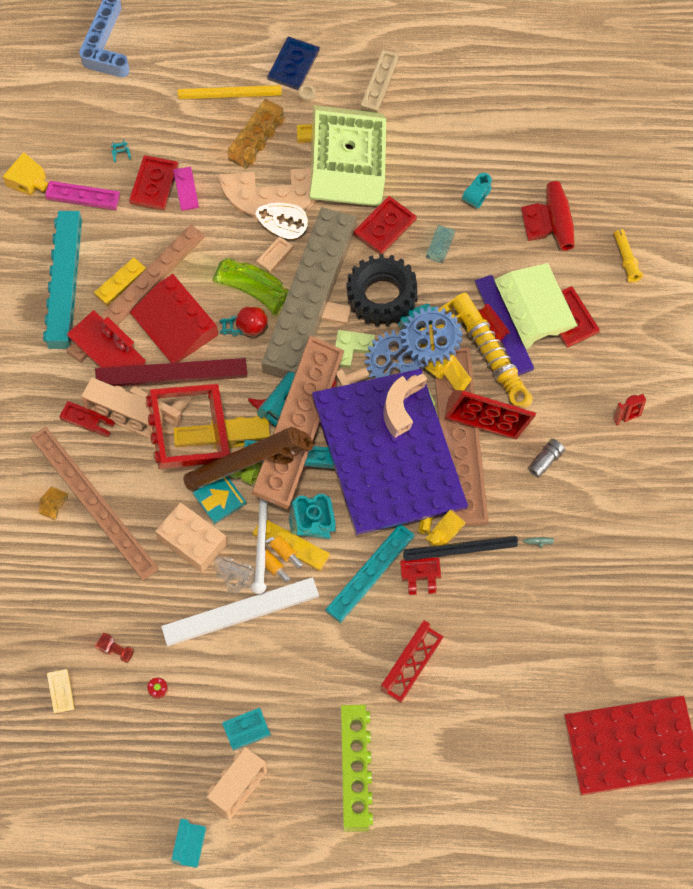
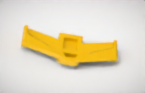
M421 344L422 346L420 348H425L426 345ZM432 345L431 351H434L435 345ZM451 354L449 355L450 361L444 358L443 364L436 361V366L432 362L425 366L429 372L439 379H442L445 375L455 390L464 391L472 380L456 357Z

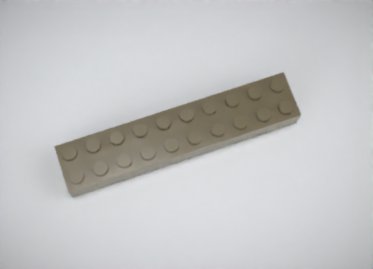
M321 207L261 363L263 373L282 379L288 372L296 373L309 336L315 337L323 312L327 302H329L351 243L353 231L356 229V216Z

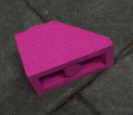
M191 166L173 169L181 211L199 208Z

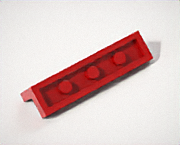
M423 620L381 684V691L400 703L403 702L444 636L431 629V624ZM427 634L437 638L433 645L425 646L424 638ZM424 650L425 659L415 662L413 656L415 652ZM413 667L414 676L404 679V669ZM403 683L404 691L401 696L391 691L394 685Z

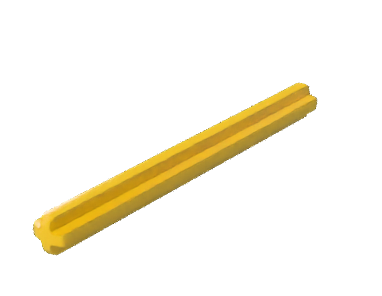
M281 85L186 88L178 89L177 96L178 99L279 96L282 94Z

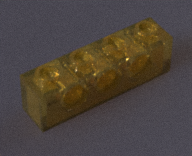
M264 99L228 148V160L245 169L250 164H253L259 151L265 148L267 140L273 137L277 126L283 123L285 118L283 107Z

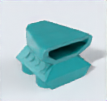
M317 494L315 497L298 496L296 499H292L289 514L291 534L326 540L331 539L330 532L335 531L336 526L331 497L325 494Z

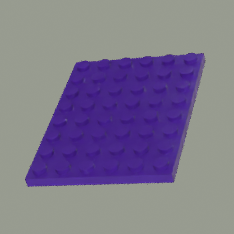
M422 369L312 392V399L356 535L447 514L449 510L454 512L460 511L468 507L427 384H425L424 388L403 400L404 408L413 420L410 430L394 438L385 424L383 409L391 386L402 376L407 381L414 375H421L423 373Z

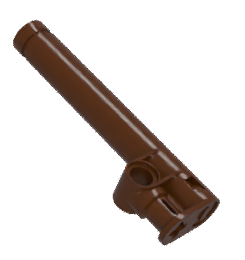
M291 426L184 474V484L188 490L194 491L265 459L278 464H289L293 462V457L299 455V452L311 451L313 449V441L309 434Z

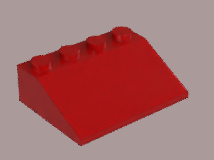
M174 274L159 282L130 311L131 316L170 363L180 362L218 336L217 325Z
M454 390L448 398L445 419L517 440L536 416V412L463 390Z

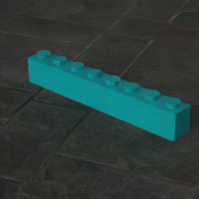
M58 211L57 218H54L56 233H53V244H55V247L51 250L53 265H50L49 273L52 278L51 282H48L50 298L46 300L48 314H45L47 330L43 332V341L47 343L48 349H67L72 341L67 334L73 329L82 230L80 211Z

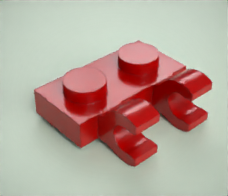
M439 557L410 561L400 560L402 581H408L409 595H417L416 580H427L428 594L436 593V579H441Z

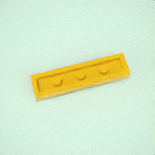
M266 520L265 540L281 535L296 550L295 556L302 563L319 572L322 570L330 557V553ZM258 525L252 533L256 538L258 536Z

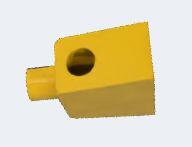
M24 152L3 175L7 187L29 196L37 189L46 192L49 184L44 181L46 179L44 169Z

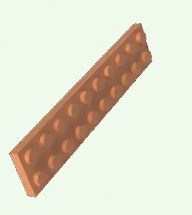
M309 336L273 434L292 426L309 434L313 441L319 424V418L312 399V392L332 387L344 350ZM299 452V455L293 457V462L289 464H278L269 459L263 460L251 494L288 509L308 452Z
M463 347L460 350L454 349L456 351V359L472 379L464 391L475 394L470 347ZM434 375L439 422L468 504L467 509L455 511V513L466 522L464 526L488 525L479 428L445 419L448 398L455 388L445 375L442 379Z

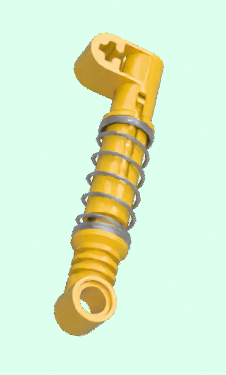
M462 293L443 305L438 312L445 308L446 315L449 312H452V315H454L453 308L456 309L458 315H454V317H457V323L463 321L467 327L469 338H473L472 342H476L478 345L477 350H481L483 353L482 358H486L488 361L487 366H491L494 371L492 375H495L496 381L501 383L504 389H506L512 404L520 408L529 407L533 399L532 394L526 389L523 382L520 381L517 367L509 364L511 358L505 355V348L500 347V340L495 339V332L490 331L489 322L482 318L469 295ZM524 393V400L518 402V396Z

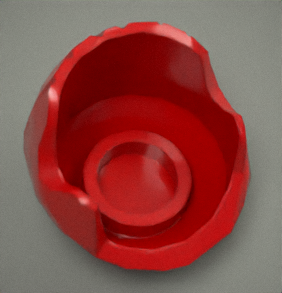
M246 306L237 315L236 327L248 336H257L267 326V315L260 307Z

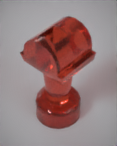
M104 632L94 646L106 655H110L111 652L120 655V660L128 663L134 654L133 648L127 646L124 649L114 642L111 635Z

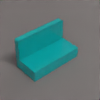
M180 818L171 859L173 864L198 868L206 833L205 826L190 824L189 820Z

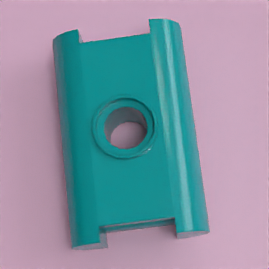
M288 372L260 406L257 414L261 419L265 417L276 426L295 373Z

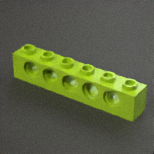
M341 705L344 832H369V825H373V813L368 812V805H372V792H368V784H372V771H367V764H371V751H367V743H371V732L366 731V723H370V711H366V705ZM353 724H359L362 728L359 731H353L350 727ZM353 744H360L362 749L356 752L351 749V746ZM354 764H360L363 768L361 771L355 772L351 767ZM355 784H360L363 790L361 792H354L352 787ZM355 805H361L364 810L361 813H355L352 808Z

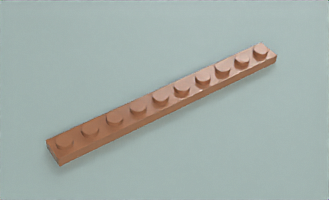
M190 224L100 316L103 319L108 316L118 326L130 314V311L159 282L164 280L205 238L204 234ZM74 342L66 349L67 353L80 363L88 357Z
M45 426L30 437L33 443L140 579L143 581L158 570L157 565L49 429Z

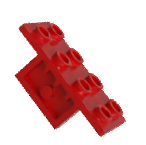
M94 310L67 334L100 368L135 366L146 363V360L134 349V341L108 316L103 319Z

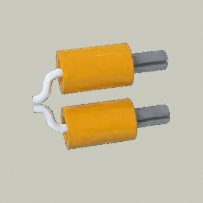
M281 535L265 540V543L273 540L270 546L286 562L291 561L297 568L303 565L295 556L296 550ZM266 549L265 568L273 576L278 575L284 582H288L290 577L282 570L284 565Z

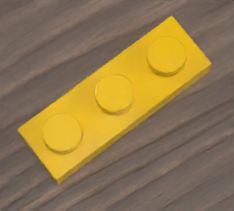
M133 257L94 291V295L108 307L142 274L146 267Z

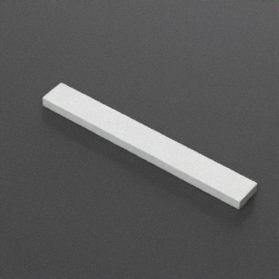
M312 577L161 627L167 646L318 598L319 594Z

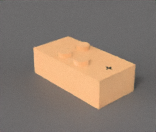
M91 378L81 396L85 408L114 420L115 424L151 439L153 431L152 426L148 424L150 411L149 408H146V400L137 393L131 394L126 392L120 386L114 387ZM158 405L162 426L164 423V419L162 415L161 406Z

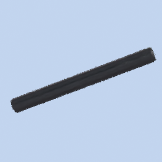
M507 536L411 548L403 551V557L405 561L512 548L518 546L517 536Z

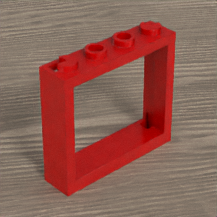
M218 384L150 389L148 395L145 396V405L150 411L148 424L152 426L151 443L152 445L155 444L153 458L155 463L158 464V469L206 465L230 454ZM208 394L217 452L166 457L157 399Z

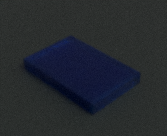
M288 36L267 76V80L299 90L320 51V47Z

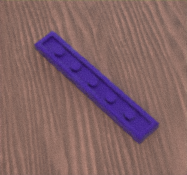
M493 275L475 280L476 288L484 305L489 304L510 331L501 343L506 350L507 356L511 358L510 363L517 367L518 376L534 371L532 361Z

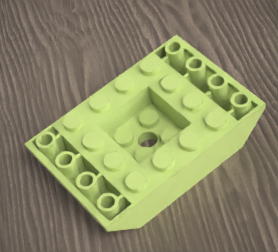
M313 105L309 199L378 207L382 203L385 184L386 118L384 114ZM350 144L354 147V149L349 150L345 147V145Z

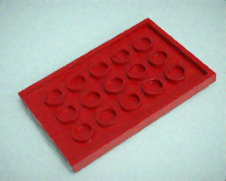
M684 695L564 714L580 796L693 778V730Z

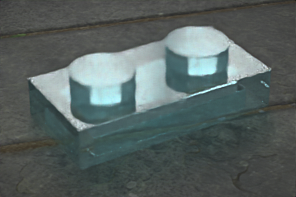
M438 225L426 258L443 264L455 236V230Z

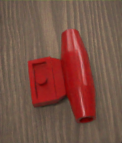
M552 181L546 185L547 205L535 203L521 207L528 241L545 238L553 232L560 249L568 251L575 247L573 219L569 202L559 181Z

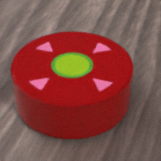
M156 677L149 681L147 690L151 697L160 699L167 694L168 685L164 679Z

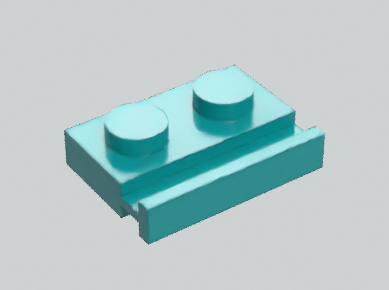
M260 707L222 722L233 751L271 736Z

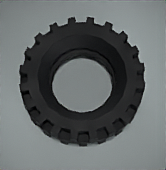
M379 254V258L374 259L372 255L369 256V261L365 262L362 259L359 261V267L354 266L352 268V274H348V282H346L347 297L352 312L356 311L358 319L364 317L367 324L370 321H374L375 326H380V322H386V326H389L390 321L395 320L396 323H399L401 316H409V309L414 310L415 302L418 300L416 274L412 272L409 264L404 266L403 259L400 258L396 261L394 255L384 258V254ZM389 281L398 286L399 295L391 302L375 303L366 297L365 291L372 283Z

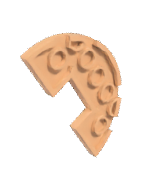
M310 168L290 169L291 185L256 187L255 172L219 174L224 196L227 197L235 209L241 213L253 216L254 219H257V209L263 205L289 203L297 205L304 210L306 208L309 209L317 201L316 199H309ZM267 210L259 213L262 219L270 216L267 214ZM284 215L277 217V220H285Z

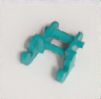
M124 139L121 143L114 144L112 142L111 148H114L112 150L114 163H116L115 156H117L118 152L125 151L128 154L129 160L131 159L129 147H126L128 143ZM124 146L125 149L116 150L115 148Z
M237 316L219 320V323L222 324L220 334L238 336V333H240V335H244L241 330H233V324L236 322ZM226 324H230V329H226Z

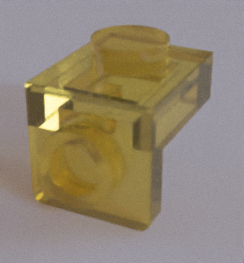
M51 486L40 498L38 513L56 520L58 510L68 499V493Z

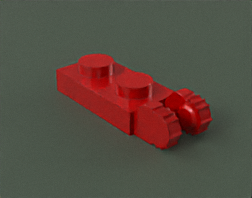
M70 401L66 402L59 416L62 421L93 433L96 432L105 437H108L110 432L98 426L101 422L110 427L115 425L114 420Z

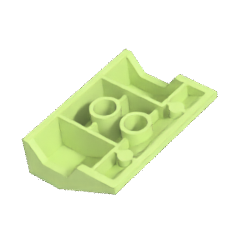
M548 263L511 271L494 279L526 349H529L536 340L547 335H559L577 327L576 321Z

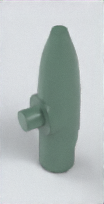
M531 537L524 539L523 543L538 545L539 548H543L544 544H553L554 539Z

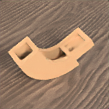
M423 373L419 376L414 375L407 381L403 376L400 377L388 392L383 415L385 424L394 438L410 430L413 420L406 412L403 400L425 387L427 378Z

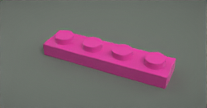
M49 181L45 197L46 200L116 210L120 192Z

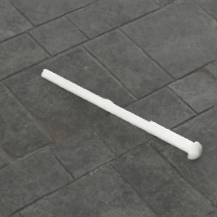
M261 498L259 503L255 583L251 584V590L256 594H261L266 590L264 570L267 501Z

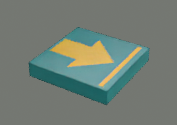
M228 476L193 492V496L214 525L247 504Z

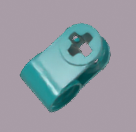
M488 173L478 174L471 185L464 191L462 200L478 209L491 192V176Z

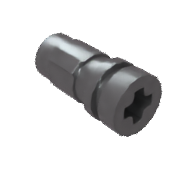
M553 438L546 443L547 445H544L543 451L528 466L530 473L537 478L546 472L553 461L558 460L559 456L565 452L563 445Z

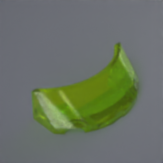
M226 258L219 262L212 280L253 296L262 302L274 315L278 313L284 304L289 289L283 287V283L272 274L247 262L240 263L232 258Z

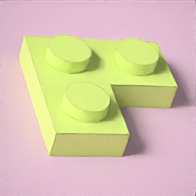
M338 330L335 347L344 350L339 367L351 369L354 352L371 353L368 346L374 347L372 340H375V335Z

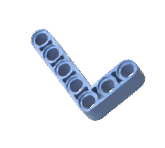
M102 0L79 54L82 65L85 68L117 77H125L130 71L127 57L123 54L104 50L122 8L120 0Z

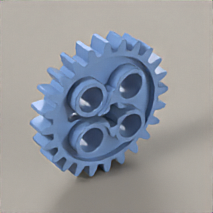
M428 306L426 312L420 308V314L414 311V318L408 316L409 323L404 322L405 329H401V333L404 335L401 337V342H404L402 344L403 349H407L406 354H412V360L418 358V364L424 360L426 366H428L429 362L436 366V361L443 364L444 358L450 361L449 355L456 356L454 349L460 350L458 343H462L460 336L463 334L462 330H459L461 329V324L457 323V317L452 318V312L446 315L445 308L438 312L437 306L434 311H431L430 306ZM430 321H432L435 345L434 351H431L429 331ZM439 324H443L445 326L441 329L436 328V326ZM420 326L426 327V329L422 331L417 330V328ZM439 342L447 343L444 346L437 345ZM427 344V347L420 348L419 345Z
M392 330V335L385 331L384 338L378 335V342L372 340L374 347L368 346L371 353H365L369 360L364 361V363L370 365L366 369L368 372H372L369 375L371 379L389 376L394 370H400V373L425 368L423 363L418 364V358L409 364L404 363L405 357L412 354L407 355L406 351L402 353V344L404 342H401V337L403 336L401 330L398 335H396L394 330ZM399 344L397 351H390L391 345ZM380 358H386L387 361L384 365L380 366L377 364ZM393 358H395V359L398 358L399 362H398V363H395V362L393 363V362H392V359H393Z

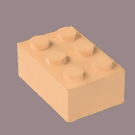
M181 502L155 531L160 542L202 573L227 545V539L223 533Z
M246 747L243 751L237 752L231 767H226L220 775V781L217 784L214 783L207 791L210 807L229 821L268 772L266 762Z

